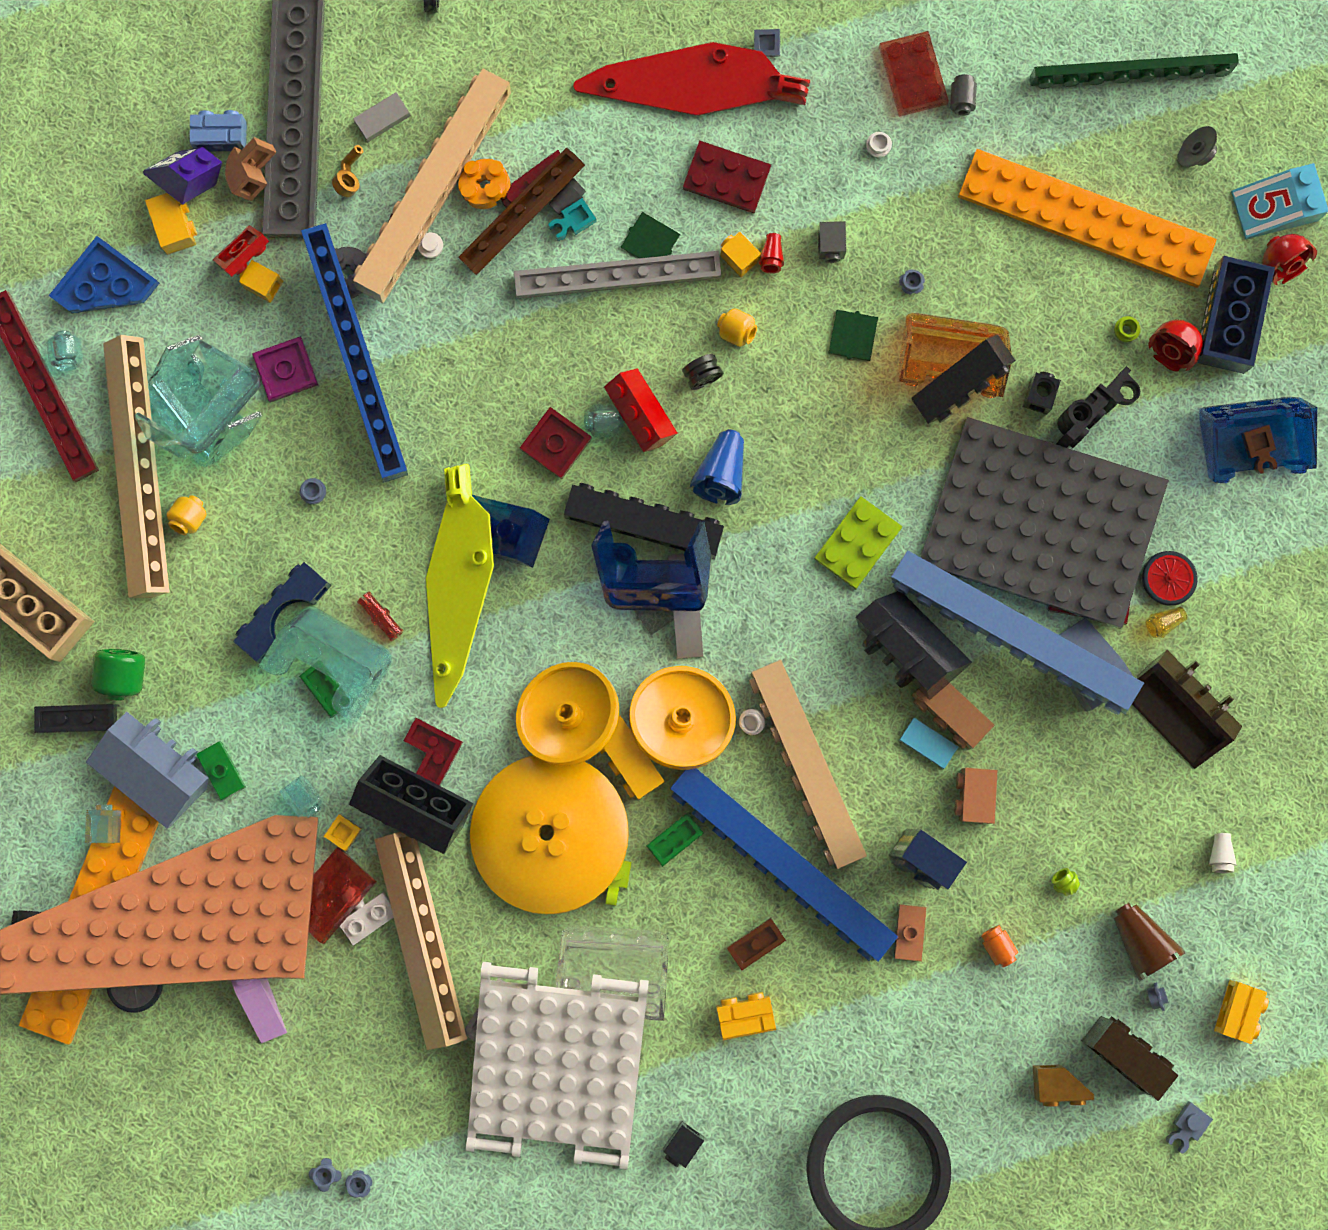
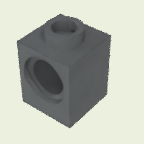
M846 221L820 222L818 227L819 259H825L827 263L839 262L840 259L845 258Z

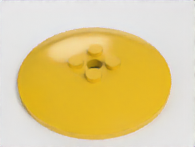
M534 755L511 763L492 778L477 800L470 827V844L474 862L489 888L512 906L538 914L569 912L587 905L600 896L610 886L621 869L626 856L629 838L628 819L624 804L617 790L606 776L586 762L570 766H556L545 763ZM545 825H550L554 829V836L548 841L543 840L540 836V831Z

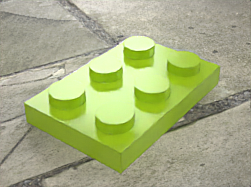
M860 496L814 559L856 590L903 526Z

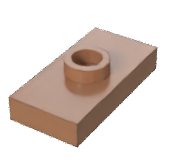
M899 904L896 935L899 937L895 941V959L922 961L927 907Z

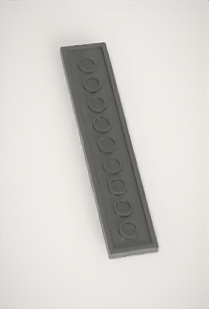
M272 0L266 142L274 146L276 153L265 164V180L267 185L264 187L262 233L265 237L303 238L301 230L316 226L325 0Z

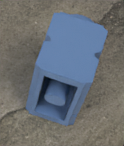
M227 110L224 111V114H214L211 111H199L198 115H190V145L192 148L204 147L207 151L213 152L232 151L234 147L242 150L246 146L247 123L239 112Z

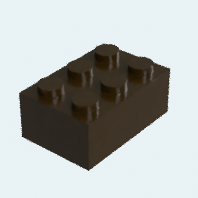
M1100 1016L1081 1041L1144 1094L1159 1101L1179 1076L1172 1070L1174 1064L1154 1051L1151 1053L1150 1051L1153 1047L1141 1037L1138 1038L1134 1034L1130 1035L1131 1029L1119 1019L1116 1020L1112 1016L1109 1019Z

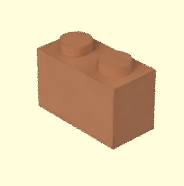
M961 768V773H957L956 788L960 789V800L955 801L954 812L955 816H959V821L995 824L998 770Z

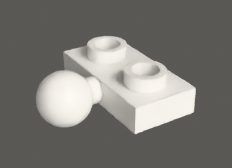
M349 886L344 890L342 895L343 902L349 907H354L356 911L338 924L352 945H355L394 918L390 900L384 891L365 904L363 902L364 893L361 888Z

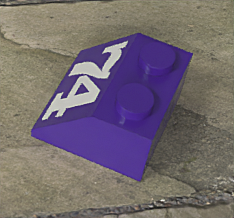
M204 147L178 151L146 168L143 174L183 205L217 184L222 161Z

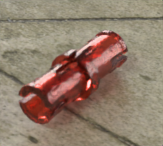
M370 591L363 595L365 599L360 597L357 603L372 618L371 622L374 625H378L391 642L398 638L396 635H401L404 632L389 615L390 611L387 608H383Z

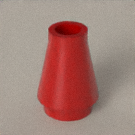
M769 233L766 235V241L759 259L761 270L765 273H779L781 267L784 266L780 234Z

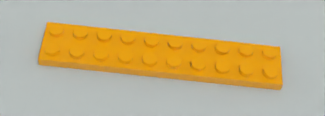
M979 149L974 154L958 198L1196 288L1200 286L1217 240Z
M115 786L68 901L135 874L141 869L159 822ZM93 989L32 992L18 1026L65 1044H71Z

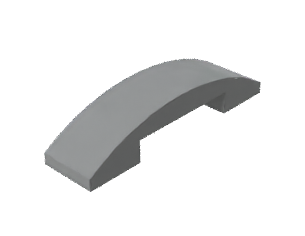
M694 553L668 555L677 659L703 657Z

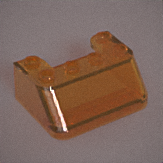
M910 313L906 316L899 359V382L909 386H917L925 381L926 375L936 379L984 340L995 335H999L1012 354L1009 332L1004 327L998 325ZM1009 372L997 380L995 377L989 381L991 386L981 392V395L987 398L1003 397Z

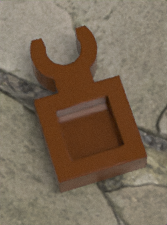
M1264 425L1242 432L1241 435L1248 458L1256 457L1254 463L1255 471L1258 474H1263L1262 466L1266 461L1269 463L1270 469H1277V462L1273 457H1270L1269 453L1276 450L1270 426Z

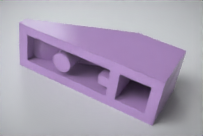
M267 978L231 981L235 993L261 1043L287 1033Z

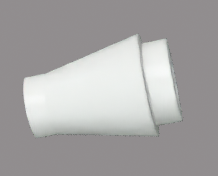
M1214 834V843L1209 865L1212 866V872H1234V866H1237L1232 847L1231 834Z

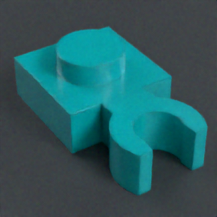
M581 198L561 211L563 219H554L548 225L550 230L555 227L562 228V231L556 234L557 241H561L567 236L569 230H572L577 235L596 223L597 220L584 199Z

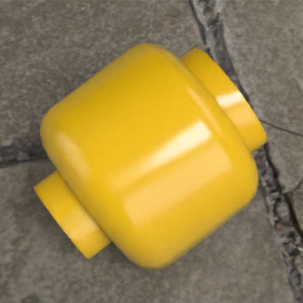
M735 308L729 310L726 314L723 313L717 323V327L720 328V337L738 347L744 346L746 343L750 344L757 333L754 317Z
M190 495L189 498L184 496L178 497L167 512L169 527L181 535L197 532L207 514L202 507L203 502L193 495Z

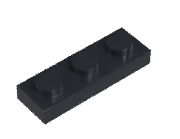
M117 704L34 707V733L38 734L107 731L117 721Z

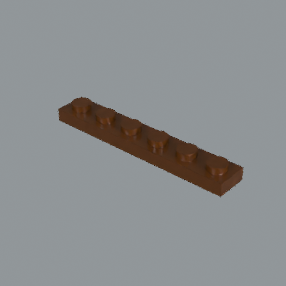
M566 147L458 258L477 275L563 189L585 164Z

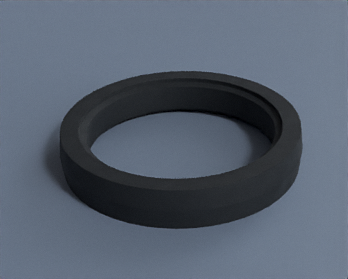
M866 1095L841 1104L821 1122L809 1146L806 1164L809 1190L817 1209L835 1230H926L935 1221L945 1205L951 1185V1161L944 1138L926 1114L902 1099L887 1095ZM869 1112H887L909 1122L923 1137L932 1160V1182L924 1203L910 1218L890 1227H868L850 1220L837 1208L829 1195L825 1183V1155L833 1136L846 1122L856 1116Z

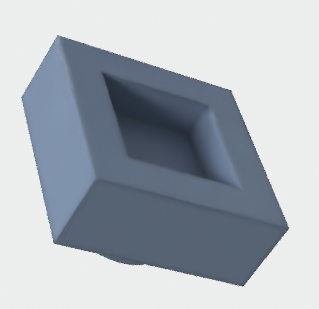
M780 29L754 30V50L762 51L766 57H779Z

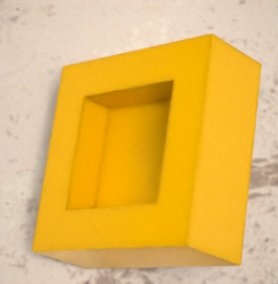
M338 814L323 837L344 851H348L362 828L341 814Z

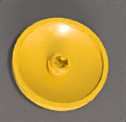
M565 662L551 666L533 678L520 697L516 711V728L520 740L530 753L545 763L556 766H570L584 762L602 750L615 731L619 717L617 693L605 675L588 664Z
M688 666L668 667L651 674L637 688L629 710L630 730L641 751L654 762L678 770L696 769L718 758L732 738L736 721L733 701L721 682L703 670Z

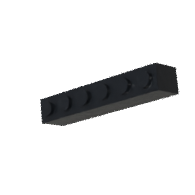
M579 483V486L572 485L564 512V517L568 520L711 559L716 558L724 529L723 525H719L720 521L714 518L705 517L704 520L694 518L695 514L688 511L680 510L679 513L669 511L670 508L662 504L655 503L653 507L644 504V500L640 498L629 497V500L620 498L619 493L611 490H604V493L594 491L593 486L585 483Z

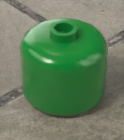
M98 650L93 656L91 688L99 694L108 695L110 700H124V697L138 695L143 689L145 656L131 650Z

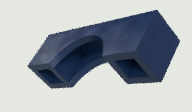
M305 562L301 565L297 564L288 575L290 578L285 584H279L272 591V598L266 605L261 604L253 613L255 617L249 624L245 623L235 634L237 637L233 642L260 664H263L280 645L275 634V623L281 611L287 606L298 602L315 605L332 586Z

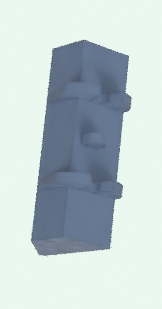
M126 712L106 731L86 763L168 829L206 791L208 777L193 766L197 760L195 756L198 753L197 750L191 748L181 756L173 750L176 745L173 739L166 744L157 737L161 730L159 727L161 724L160 720L155 718L144 726Z

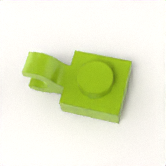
M623 861L617 876L608 887L605 904L616 906L619 887L628 888L632 862Z

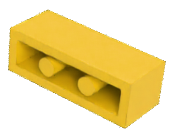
M620 715L612 737L600 750V753L607 752L611 758L608 765L616 776L619 774L623 776L626 783L622 786L630 798L636 795L639 800L665 783L649 757L638 747L631 730Z

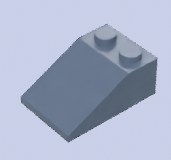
M1087 618L1080 620L1059 634L1070 642L1133 676L1121 657ZM1073 685L1069 687L1085 712L1093 710L1103 703L1098 699L1092 701L1084 697L1080 693L1082 690Z

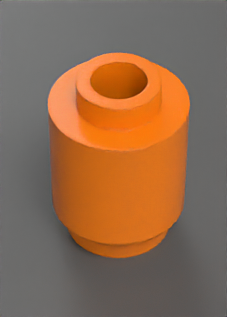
M1000 925L989 929L981 935L984 940L982 944L995 966L1001 964L1002 967H1006L1017 960L1015 955L1018 954V950L1006 930H1002Z

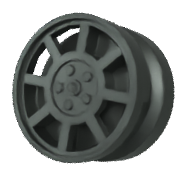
M707 354L701 356L682 369L684 376L689 378L688 384L691 390L700 389L704 385L711 384L723 376L724 372L720 366H717L715 355Z

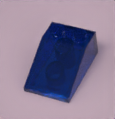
M472 495L490 514L493 557L533 568L550 519L534 509Z

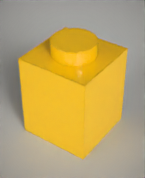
M740 231L735 236H728L722 242L720 256L740 277L744 276L759 262L761 253Z
M251 260L239 276V283L244 289L269 303L272 302L284 282L279 274L254 260Z

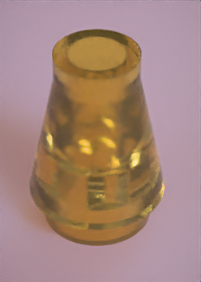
M1180 606L1175 609L1151 614L1146 619V628L1152 637L1164 638L1182 622L1187 620V614Z

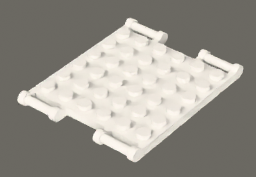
M483 962L466 1151L474 1152L477 1149L511 1153L513 1157H520L522 1138L576 1145L574 1164L589 1162L620 1166L619 1169L628 1170L649 981L613 980L602 978V975L593 974L591 991L538 986V968L530 967L529 970L492 966L490 962ZM490 977L528 981V984L490 980ZM600 989L639 994V996L634 997L600 993ZM477 1133L514 1138L513 1142H505L476 1137ZM584 1146L621 1150V1155L583 1150Z

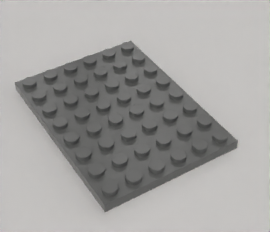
M967 417L921 558L951 575L1121 629L1169 480Z

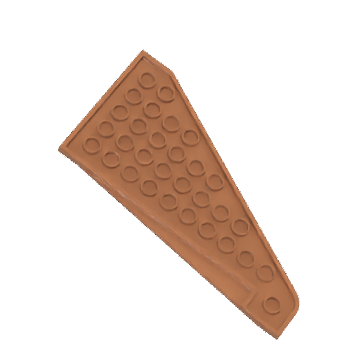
M271 816L1 929L0 995L266 978L305 980L318 817Z

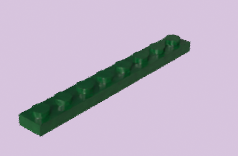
M1238 53L1036 66L1030 75L1031 86L1046 89L1056 84L1073 87L1079 83L1089 82V85H1099L1104 81H1114L1116 84H1121L1131 79L1148 82L1164 77L1165 80H1175L1180 76H1190L1192 79H1197L1206 74L1224 77L1232 73L1238 65L1239 59Z

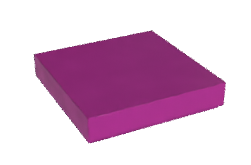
M301 336L252 353L269 402L318 386Z

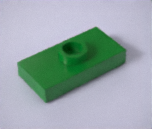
M321 660L299 676L330 718L336 716L353 702Z
M221 741L196 754L220 800H225L246 788Z
M687 812L647 844L646 847L663 867L704 833Z

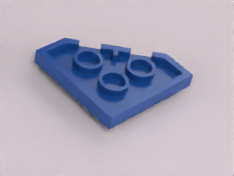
M96 236L49 294V297L69 312L79 313L142 304L160 283Z

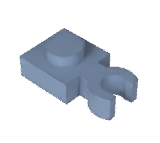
M1188 1101L1173 1122L1179 1129L1177 1132L1170 1133L1166 1138V1142L1172 1145L1175 1139H1181V1146L1178 1148V1151L1183 1154L1189 1148L1190 1137L1198 1141L1213 1119Z

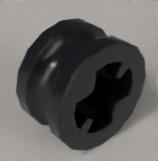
M424 0V11L434 10V13H438L439 0Z

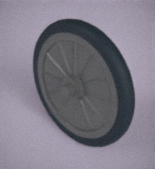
M163 985L106 988L111 1002L117 1008L126 1012L137 1013L149 1009L157 1002L162 993Z

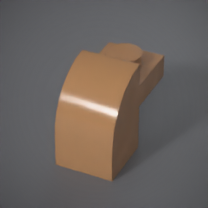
M253 137L242 150L236 147L233 148L225 167L226 181L232 194L252 201L264 189L267 182L261 169L276 153L272 144Z

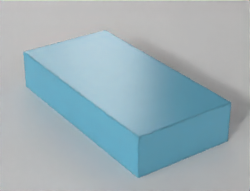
M916 718L911 720L899 739L942 769H945L958 749L957 745Z

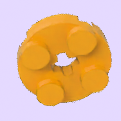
M480 159L469 161L464 165V171L460 175L458 186L464 200L470 206L476 209H489L496 206V202L502 197L504 199L507 196L511 183L500 161ZM488 180L490 184L485 185V188H481L480 183L482 181Z

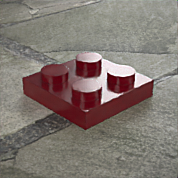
M549 407L520 446V450L562 480L590 443L592 436Z

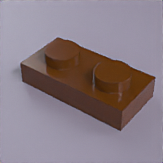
M770 917L726 948L740 969L744 970L781 945L786 939Z

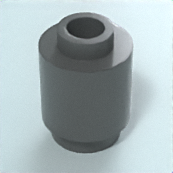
M967 74L958 75L951 84L950 109L957 115H969L970 112L976 109L977 83L973 76Z

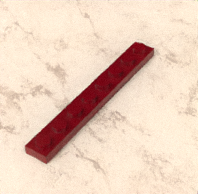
M7 290L1 292L0 337L72 480L78 482L99 471V468L11 294Z

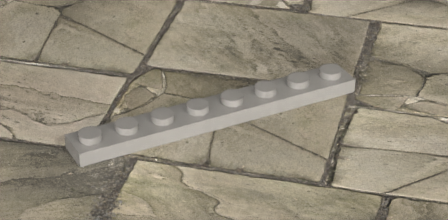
M719 251L519 270L514 271L516 296L517 299L721 279Z

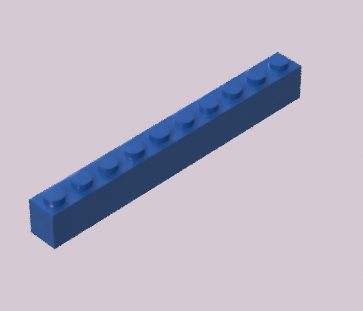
M327 224L301 230L383 483L407 476L408 471Z
M698 769L685 770L670 788L674 792L671 795L673 799L682 806L688 803L694 808L692 814L702 823L706 820L715 826L712 829L715 834L723 840L727 837L736 843L732 847L744 858L747 854L754 858L756 861L753 865L765 875L768 871L776 877L775 884L785 892L790 888L797 894L795 900L805 909H808L809 906L814 908L818 912L815 916L827 927L832 923L839 929L836 934L847 944L851 940L860 947L857 952L868 961L874 958L879 962L899 937Z

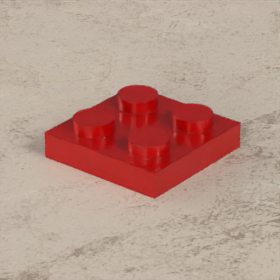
M249 225L213 261L231 277L234 274L238 275L246 269L247 262L253 256L258 257L265 251V245L269 240L261 232Z

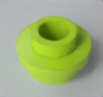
M1130 316L1120 318L1114 326V333L1122 342L1134 341L1141 331L1139 322ZM1123 326L1130 327L1131 333H1124Z

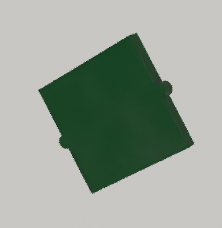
M642 212L634 226L629 228V234L621 248L639 259L668 256L672 254V248L680 237V233Z
M836 310L829 354L845 356L848 360L856 358L870 361L878 317L860 314L859 311L853 313Z

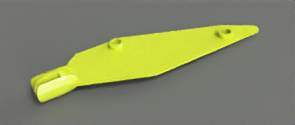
M468 464L444 468L447 502L426 575L435 703L439 708L447 706L463 676L494 567L490 514L472 497L470 466Z

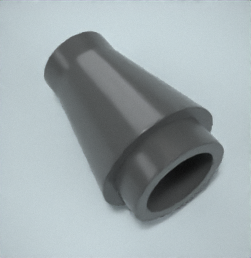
M572 178L552 199L549 205L560 215L562 210L583 198L582 196L586 191Z

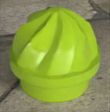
M1068 868L1059 870L1051 879V882L1054 884V890L1065 896L1076 893L1080 885L1077 874Z

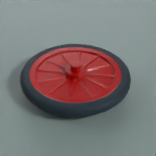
M1159 552L1152 556L1144 566L1142 573L1144 589L1154 601L1168 606L1179 605L1187 601L1197 587L1198 576L1194 564L1188 557L1179 552Z

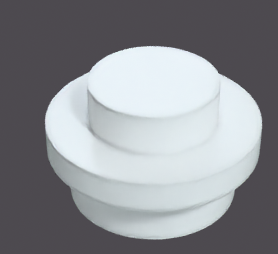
M883 132L871 134L866 142L868 153L877 158L886 156L892 147L890 137Z
M426 233L418 246V250L426 258H435L443 251V241L436 233Z
M747 709L741 714L739 725L746 734L756 735L764 729L765 717L757 709Z

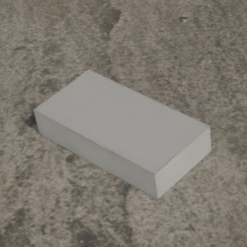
M397 92L353 119L367 142L411 115Z

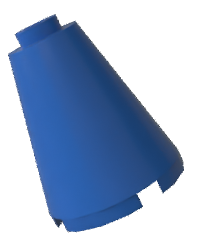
M728 429L719 433L691 480L690 487H694L693 493L716 504L718 503L717 499L726 500L725 505L737 504L740 501L742 495L744 439L740 436L739 432Z

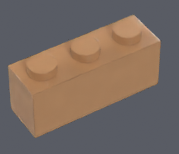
M950 683L930 700L918 688L912 694L915 698L913 703L924 713L928 710L935 717L932 721L943 731L947 728L954 735L952 740L962 749L965 747L973 749L995 726Z

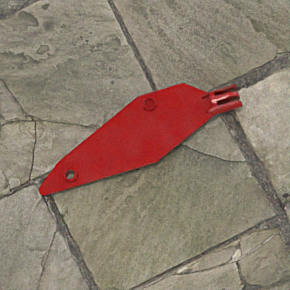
M710 42L605 65L576 80L573 87L576 92L698 116L770 100H779L805 106V97H807L809 91L807 87L810 86L811 80L780 74L762 51ZM608 83L615 84L613 88L606 87Z

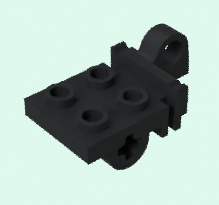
M1126 366L1107 388L1100 383L1085 400L1074 401L1060 415L1057 425L1063 436L1056 445L1074 448L1089 433V430L1117 404L1131 405L1139 398L1141 390L1138 383L1129 375L1131 369ZM1127 386L1132 389V399L1123 398L1124 396L1120 392L1121 387Z

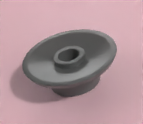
M1204 126L1193 131L1184 140L1177 156L1179 164L1185 167H1192L1195 165L1203 166L1209 163L1217 152L1216 130L1213 127Z

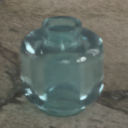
M58 331L47 340L48 360L57 370H75L83 361L81 340L76 335H72L69 331Z
M595 404L589 408V411H585L584 414L585 430L590 432L594 438L615 437L618 434L619 428H623L624 420L614 404Z

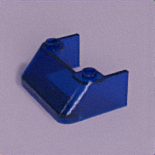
M609 521L602 523L591 547L604 599L611 608L617 610L699 611L704 607L708 597L711 552L704 521H699L684 553L685 560H638L633 547L626 543H614Z

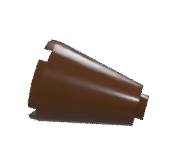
M1127 903L1115 911L1118 916L1114 918V921L1139 982L1145 979L1142 973L1145 972L1147 976L1152 975L1176 960L1175 953H1178L1179 956L1185 954L1183 948L1137 904L1131 906L1130 903Z

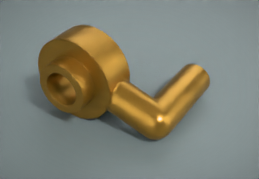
M355 145L343 158L341 170L332 179L335 191L344 197L353 196L360 187L357 177L351 173V165L363 154V149L359 145Z

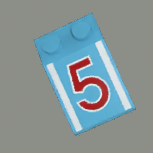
M1314 163L1283 171L1231 191L1245 239L1318 222L1328 213V206Z

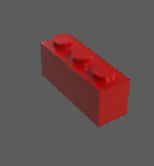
M638 368L619 373L604 386L605 391L643 452L662 447L678 434Z

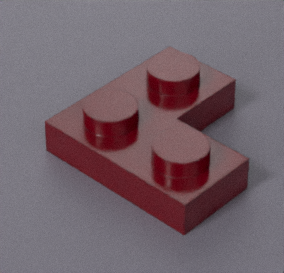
M415 718L403 740L426 752L416 774L441 786L463 744V741L418 718Z

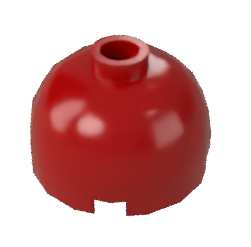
M1298 234L1276 236L1267 244L1262 265L1275 267L1272 279L1274 285H1278L1277 281L1283 279L1282 284H1285L1308 268L1305 263L1309 258L1314 261L1317 250L1304 236ZM1281 267L1284 271L1281 272L1277 268Z
M1175 319L1163 323L1149 338L1148 347L1149 350L1151 347L1153 348V351L1158 354L1153 355V357L1167 369L1178 372L1181 368L1189 371L1200 358L1203 349V338L1194 325L1184 320Z

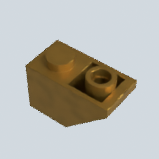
M1060 1064L1033 1065L1034 1096L1037 1101L1043 1102V1106H1059L1060 1101H1070V1105H1086V1100H1094V1094Z

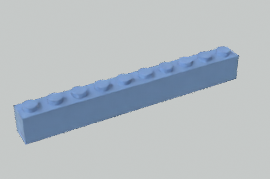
M908 550L891 576L892 583L895 584L893 587L905 595L909 592L917 597L916 600L920 604L928 608L931 605L940 610L939 613L943 617L951 621L954 618L964 623L962 626L966 630L974 634L977 632L987 636L986 640L997 647L1005 646L1010 649L1009 653L1015 658L1022 661L1024 658L1034 663L1033 667L1044 674H1047L1048 671L1058 676L1056 680L1067 687L1073 685L1081 689L1080 693L1084 697L1092 701L1096 699L1105 703L1104 707L1114 714L1119 715L1120 712L1126 714L1144 682Z

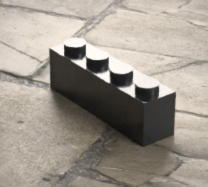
M995 335L980 343L911 399L928 424L936 420L941 423L953 415L951 412L953 408L957 406L959 409L971 401L969 396L974 392L980 394L990 387L989 381L995 377L997 380L1010 371L1008 366L1016 360L999 335Z

